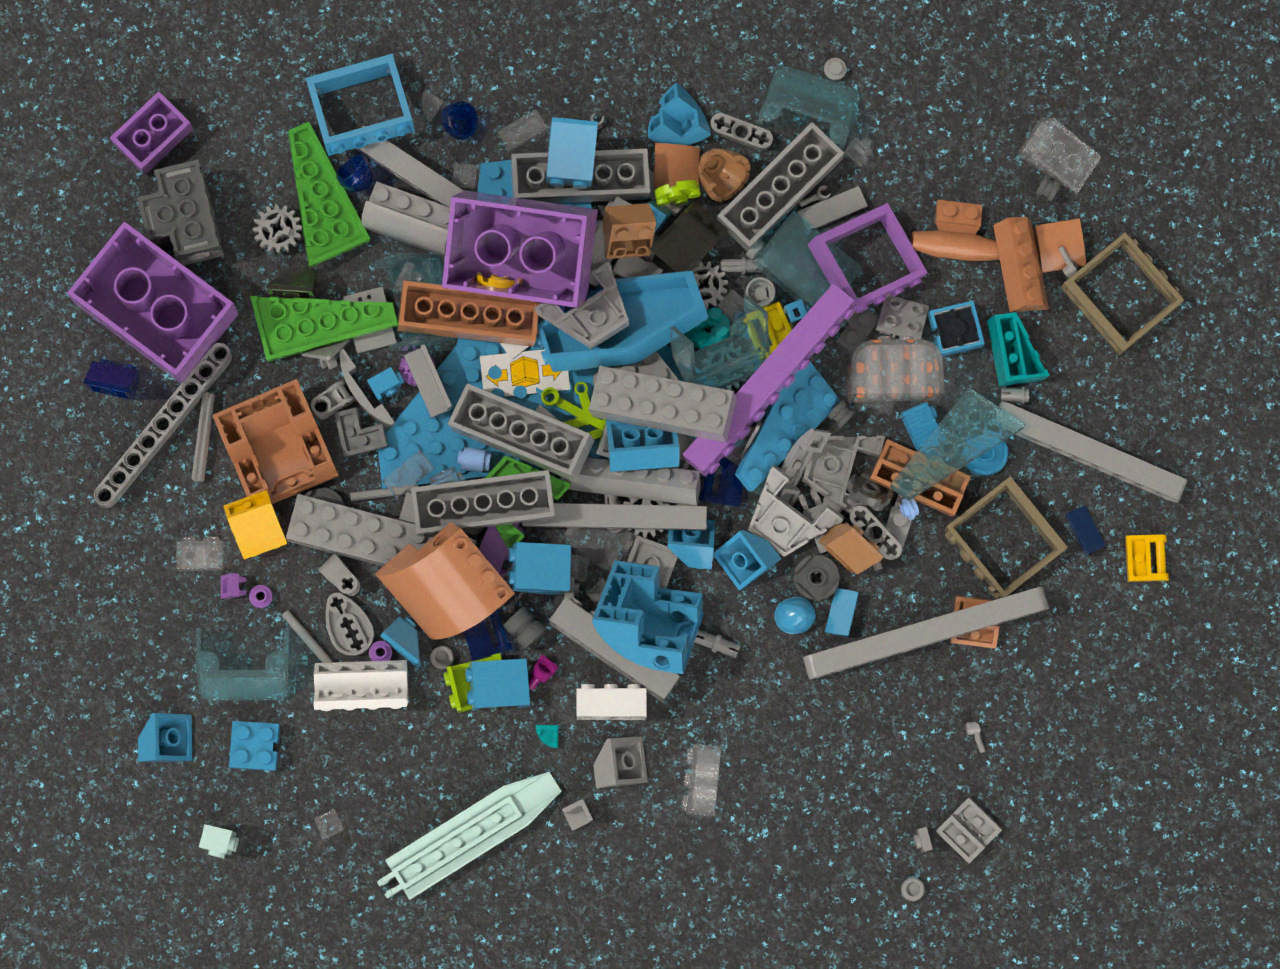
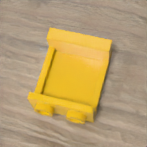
M267 490L223 506L244 560L287 544Z

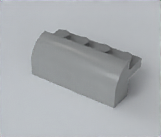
M376 181L370 199L366 201L363 209L362 226L367 230L445 257L450 207Z

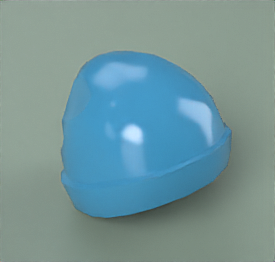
M802 597L786 599L775 610L777 626L789 634H799L807 631L814 624L816 618L815 609L812 604Z

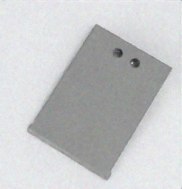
M383 287L343 296L344 300L351 302H387ZM393 328L353 338L357 354L398 343Z

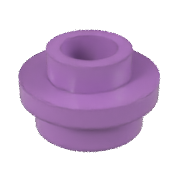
M264 585L255 586L249 594L251 604L257 608L267 607L272 601L271 590ZM262 592L265 594L263 600H257L256 596L258 593Z
M377 641L371 645L369 656L372 661H389L392 657V649L388 643ZM379 648L385 650V654L381 657L376 655V651Z

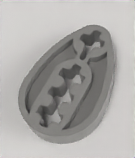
M341 593L331 594L327 599L325 613L327 630L333 646L338 652L346 656L354 657L364 654L369 650L374 641V628L363 610L350 598ZM334 598L338 600L343 599L344 602L341 604L343 614H340L336 607H331L334 603ZM345 618L349 621L353 620L354 623L351 624V628L353 631L358 630L359 633L356 634V638L358 641L363 640L364 642L361 645L362 649L359 651L356 648H351L354 642L351 638H346V635L349 634L347 628H341Z

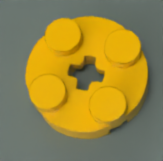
M481 272L477 273L476 282L485 286L510 288L518 282L521 283L520 287H522V278H518V281L514 282L515 280H509V276L497 277V274H491L490 278L482 276Z

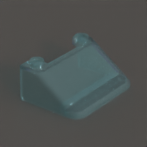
M783 66L778 68L773 76L757 126L761 127L764 120H776L780 116L782 108L830 123L829 137L832 142L840 145L839 148L843 151L860 101V95L854 88Z

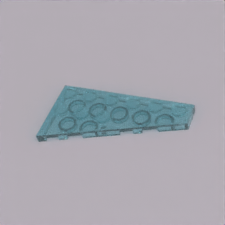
M968 387L891 483L890 488L907 500H911L1023 430L1025 424Z

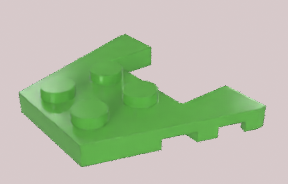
M505 455L485 478L538 472L539 470ZM550 475L552 497L558 501L571 485ZM512 524L495 526L508 550L512 548L514 543L521 542L525 537Z

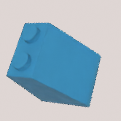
M552 117L545 183H550L554 187H563L564 184L573 185L576 189L591 187L598 122Z
M516 542L512 545V548H509L508 560L512 562L511 571L508 572V585H511L513 591L561 596L570 591L571 545Z

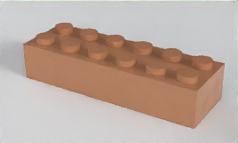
M403 281L397 331L533 347L536 342L538 315L535 313L534 308L540 302L446 289L438 284Z

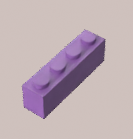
M521 523L512 524L522 533L523 528L519 527ZM491 526L487 528L479 551L498 574L504 578L506 570L503 569L505 561H509V550L496 527Z

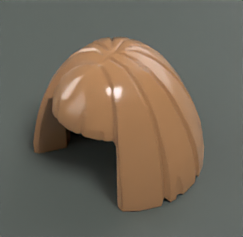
M712 149L705 152L701 156L698 166L699 177L704 190L711 199L721 202L722 199L725 201L732 198L733 194L736 195L737 191L744 187L743 183L748 181L750 175L748 171L751 170L750 163L746 157L725 149Z

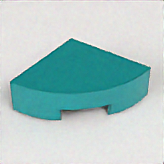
M535 725L539 739L545 745L558 749L559 725Z

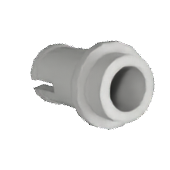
M1022 386V389L1002 387L1001 402H1021V404L1029 402V389H1024V386Z

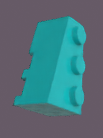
M1016 312L994 315L987 321L999 387L1039 382L1050 376L1038 358L1040 356L1037 350L1035 351L1028 339L1030 337Z

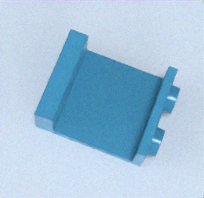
M527 659L471 662L469 668H466V682H470L471 690L467 691L468 705H472V711L479 708L506 706L524 708L530 705Z

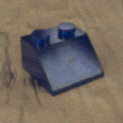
M100 359V362H92L83 382L89 391L129 400L135 399L140 379V373L138 370H135V366L129 364H122V367L113 365L114 362L106 359Z

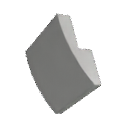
M969 796L936 832L970 863L1003 828Z

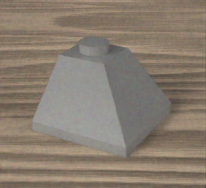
M642 737L607 739L593 765L596 788L647 783Z

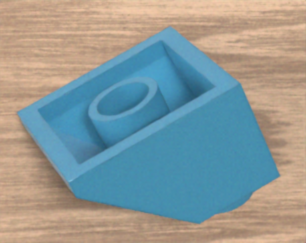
M706 519V530L669 529L668 548L690 568L711 569L715 520Z
M744 530L739 531L713 553V556L739 591L781 560V557L768 540Z
M398 617L380 636L384 642L388 643L394 650L419 669L421 666L419 637L417 630L414 629L417 625L407 617L404 620Z
M152 713L138 737V762L192 761V715Z

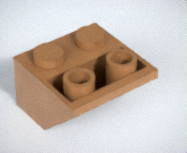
M650 204L605 207L603 235L606 259L650 256L656 227V219Z
M846 522L830 527L818 541L849 572L857 575L883 558L878 552L880 548L873 541H867L862 537L864 532L855 525L852 527Z

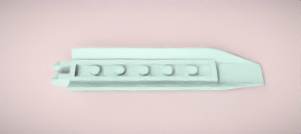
M550 772L499 788L386 859L385 861L392 872L378 880V885H385L389 880L396 877L400 884L389 889L385 893L386 898L393 896L403 889L409 900L528 826L561 792Z

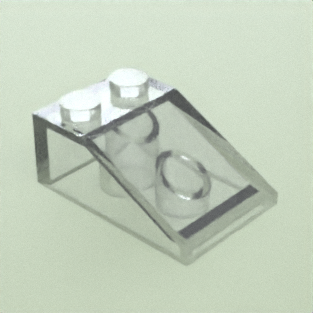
M1047 117L1040 118L1017 153L1034 168L1049 175L1055 181L1059 180L1062 182L1061 185L1078 194L1101 158L1099 154L1056 119Z

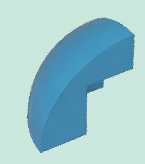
M676 82L660 99L659 104L661 108L659 113L651 116L648 138L657 143L694 144L711 135L710 127L696 101Z

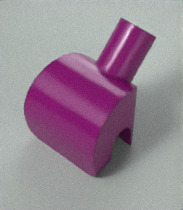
M541 654L531 670L533 676L528 682L529 688L534 690L540 681L543 683L548 681L557 671L558 666Z

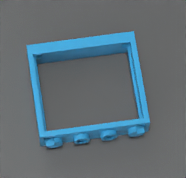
M393 54L306 78L328 156L337 153L341 154L354 148H363L372 143L384 142L390 138L405 136L404 134L415 132ZM392 75L404 116L329 137L318 95Z

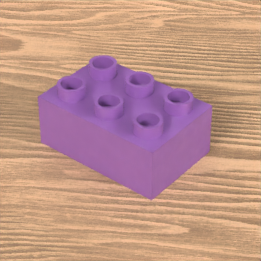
M462 191L452 196L442 288L577 308L588 299L598 209L471 191ZM481 272L482 276L490 278L491 274H497V277L509 276V280H515L514 282H517L518 278H522V287H520L521 283L518 282L510 288L485 286L476 282L477 273Z
M126 222L122 223L67 292L75 305L180 384H182L208 350L219 340L238 315L233 302Z

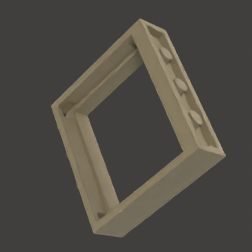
M1123 233L1061 286V289L1119 356L1184 301L1183 296L1179 293V289L1176 286L1172 287L1167 281V275L1152 264L1153 259L1146 252L1143 253L1138 248L1139 244L1136 239L1133 240L1126 233ZM1119 247L1124 249L1170 302L1165 309L1126 341L1076 284Z
M1011 476L944 529L947 532L945 534L947 540L952 545L956 544L961 550L959 552L960 556L965 562H971L975 567L974 573L981 581L984 579L989 585L988 590L994 598L1008 596L1068 548ZM1003 491H1006L1053 551L1003 590L955 529Z

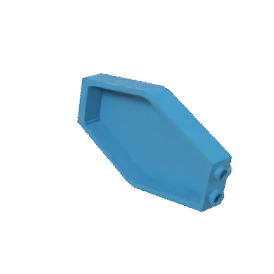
M693 271L615 279L629 320V326L593 349L588 348L553 324L545 322V320L537 324L540 334H537L536 338L540 348L544 347L545 351L541 352L545 365L550 364L553 372L597 368L599 366L633 364L645 359L707 320L709 317ZM598 286L588 292V299L602 291V288ZM566 306V311L569 312L575 307Z

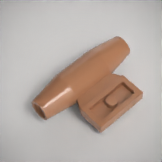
M937 200L935 224L938 230L912 232L911 245L915 251L924 254L964 261L1000 260L996 240L976 235L981 227L982 205Z

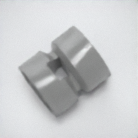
M762 277L751 280L745 291L744 300L746 306L752 311H757L771 305L775 297L774 285L770 280Z

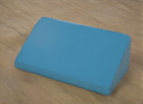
M836 589L825 633L848 637L859 592Z

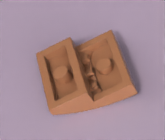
M655 143L654 189L667 184L671 187L677 185L676 182L684 180H695L699 185L698 166L700 148L679 144Z
M1080 218L1035 226L1042 273L1063 270L1067 266L1058 249L1061 246L1064 247L1071 261H1074L1078 267L1086 265Z
M956 595L954 612L993 600ZM999 624L951 638L950 642L996 649Z

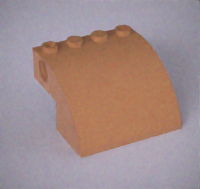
M297 379L213 414L219 433L247 497L267 490L271 503L274 504L339 476Z
M452 522L419 550L409 543L375 573L430 639L448 638L468 630L491 615L515 594L464 531Z

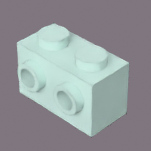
M205 824L199 847L209 850L208 855L224 859L225 854L231 855L232 851L236 852L239 838L236 837V832Z

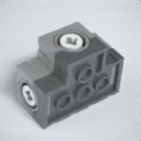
M199 159L154 170L159 192L137 197L146 238L159 248L173 246L174 256L183 266L224 256L212 204L209 200L210 195L207 183L204 179V170Z

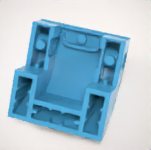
M615 560L594 613L592 623L601 638L624 658L650 669L684 674L704 615L702 610V593L660 588L659 566Z

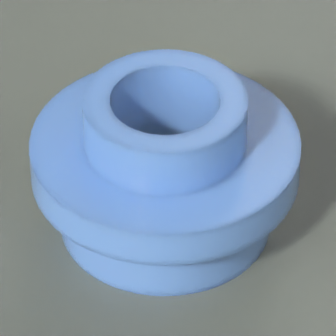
M913 498L902 499L900 511L903 517H907L909 520L915 519V516L919 515V509Z

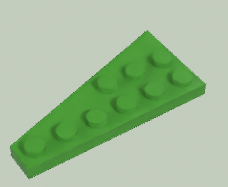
M307 122L290 129L288 137L308 265L311 268L369 242L370 237L362 226V222L311 124Z
M250 296L268 362L398 326L394 304L390 302H351L347 300L330 301L326 299Z

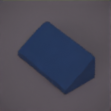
M1085 505L1064 516L1085 556L1106 546Z

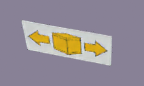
M545 349L524 351L512 359L508 353L480 356L483 390L491 393L492 390L500 388L504 392V397L514 396L513 391L517 386H524L527 394L537 393L536 387L542 391L548 387H553L557 391L570 390L568 371L553 372L550 364L545 365L541 354ZM492 366H498L502 371V375L498 379H491L488 375V370Z

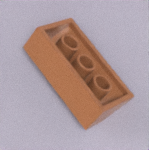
M1010 217L994 224L1009 311L1023 312L1049 309L1032 221L1028 217Z

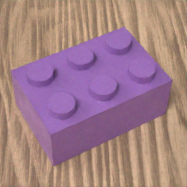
M158 91L110 139L113 145L145 176L193 128L191 123Z

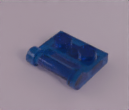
M722 458L719 461V466H722L718 496L711 495L715 472L712 474L708 473L704 479L703 492L700 493L699 501L739 508L743 484L735 473L741 461Z
M500 608L489 615L499 646L492 647L484 620L464 631L472 661L512 650L511 643L507 641L500 619Z

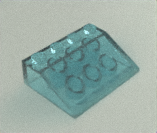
M793 210L751 263L797 301L802 299L803 304H808L811 309L831 287L808 247L811 240L822 233ZM834 243L827 245L846 280L851 285L863 267Z

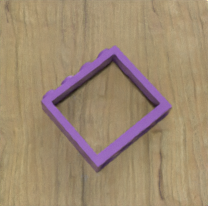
M888 203L814 237L808 244L830 286L834 283L854 299V309L857 313L867 310L869 308L867 305L874 303L876 306L887 299L886 296L890 294L893 297L901 294L907 286L914 288L923 282L921 279L928 273ZM881 221L911 274L857 299L827 245Z

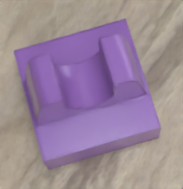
M235 573L222 575L221 599H231L246 595V591L239 589V583L246 582V578Z

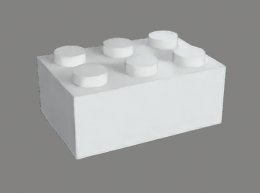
M583 684L581 689H577V720H646V688H641L640 684H629L627 688H618L617 684H606L604 688L595 689L594 684Z

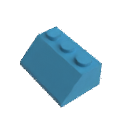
M606 420L610 472L679 467V441L677 433Z

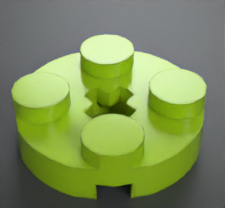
M697 181L676 182L677 185L669 187V184L657 188L654 191L657 206L668 205L670 202H675V205H683L688 203V198L701 196Z

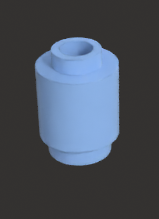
M464 447V451H459L457 464L461 465L462 470L483 473V471H489L491 453H486V450Z

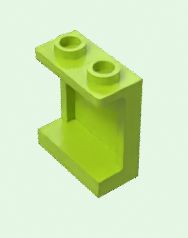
M500 653L491 655V657L472 662L496 661L502 659ZM471 662L447 666V672L443 673L446 686H451L453 692L452 695H449L452 709L457 708L458 713L472 710V705H468L467 691H471L470 682H466L465 675L466 668H469Z

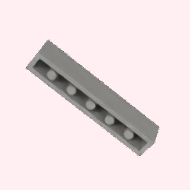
M591 457L586 458L576 482L561 476L562 481L568 482L571 485L568 490L697 506L701 489L699 471L668 467L610 472L609 460Z

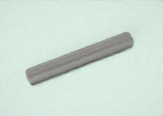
M205 392L202 395L192 480L196 482H203L205 479L215 395L209 392Z

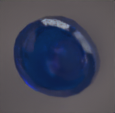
M456 101L443 109L441 123L451 137L465 140L470 138L477 130L478 116L471 104L464 101Z
M359 154L349 159L338 170L336 178L342 187L356 193L369 188L373 181V172L368 159Z

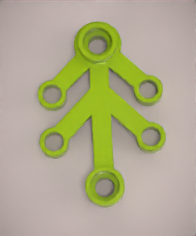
M578 382L574 387L576 395L579 396L582 409L560 398L558 391L553 387L545 388L542 391L541 400L544 405L549 407L555 405L577 417L563 423L575 428L590 424L597 429L587 433L594 440L601 438L606 425V419L600 420L595 418L589 411L588 386L585 382ZM583 385L586 390L583 393H579L577 391L578 386ZM553 394L555 398L549 402L546 400V396Z

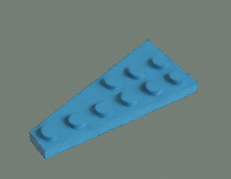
M811 362L803 371L799 370L796 373L794 382L788 388L784 387L779 393L780 397L776 403L769 405L763 417L764 421L735 473L748 491H754L768 476L771 466L773 464L778 466L786 458L798 439L810 429H815L841 402Z

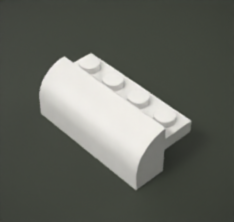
M407 660L315 663L314 710H354L356 708L374 710L382 707H390L392 709L407 707Z

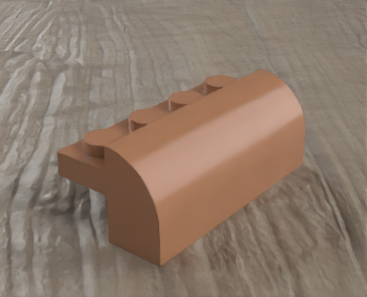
M887 439L869 480L954 517L971 476Z

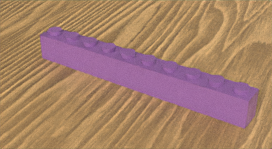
M833 283L735 394L737 401L727 442L697 437L683 453L684 459L705 477L708 473H714L719 467V461L722 457H727L732 453L739 438L742 440L747 436L754 421L757 423L765 414L764 410L769 404L773 405L780 397L779 393L784 387L788 388L794 382L796 373L799 370L803 371L809 365L811 356L814 353L818 354L824 348L825 340L829 336L833 337L839 331L840 323L844 319L848 320L854 314L855 300Z

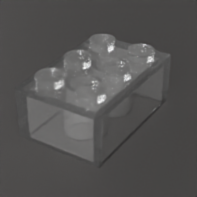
M693 744L692 749L687 750L686 764L690 765V772L685 773L684 787L688 788L687 795L682 797L681 810L685 811V816L714 818L721 747Z

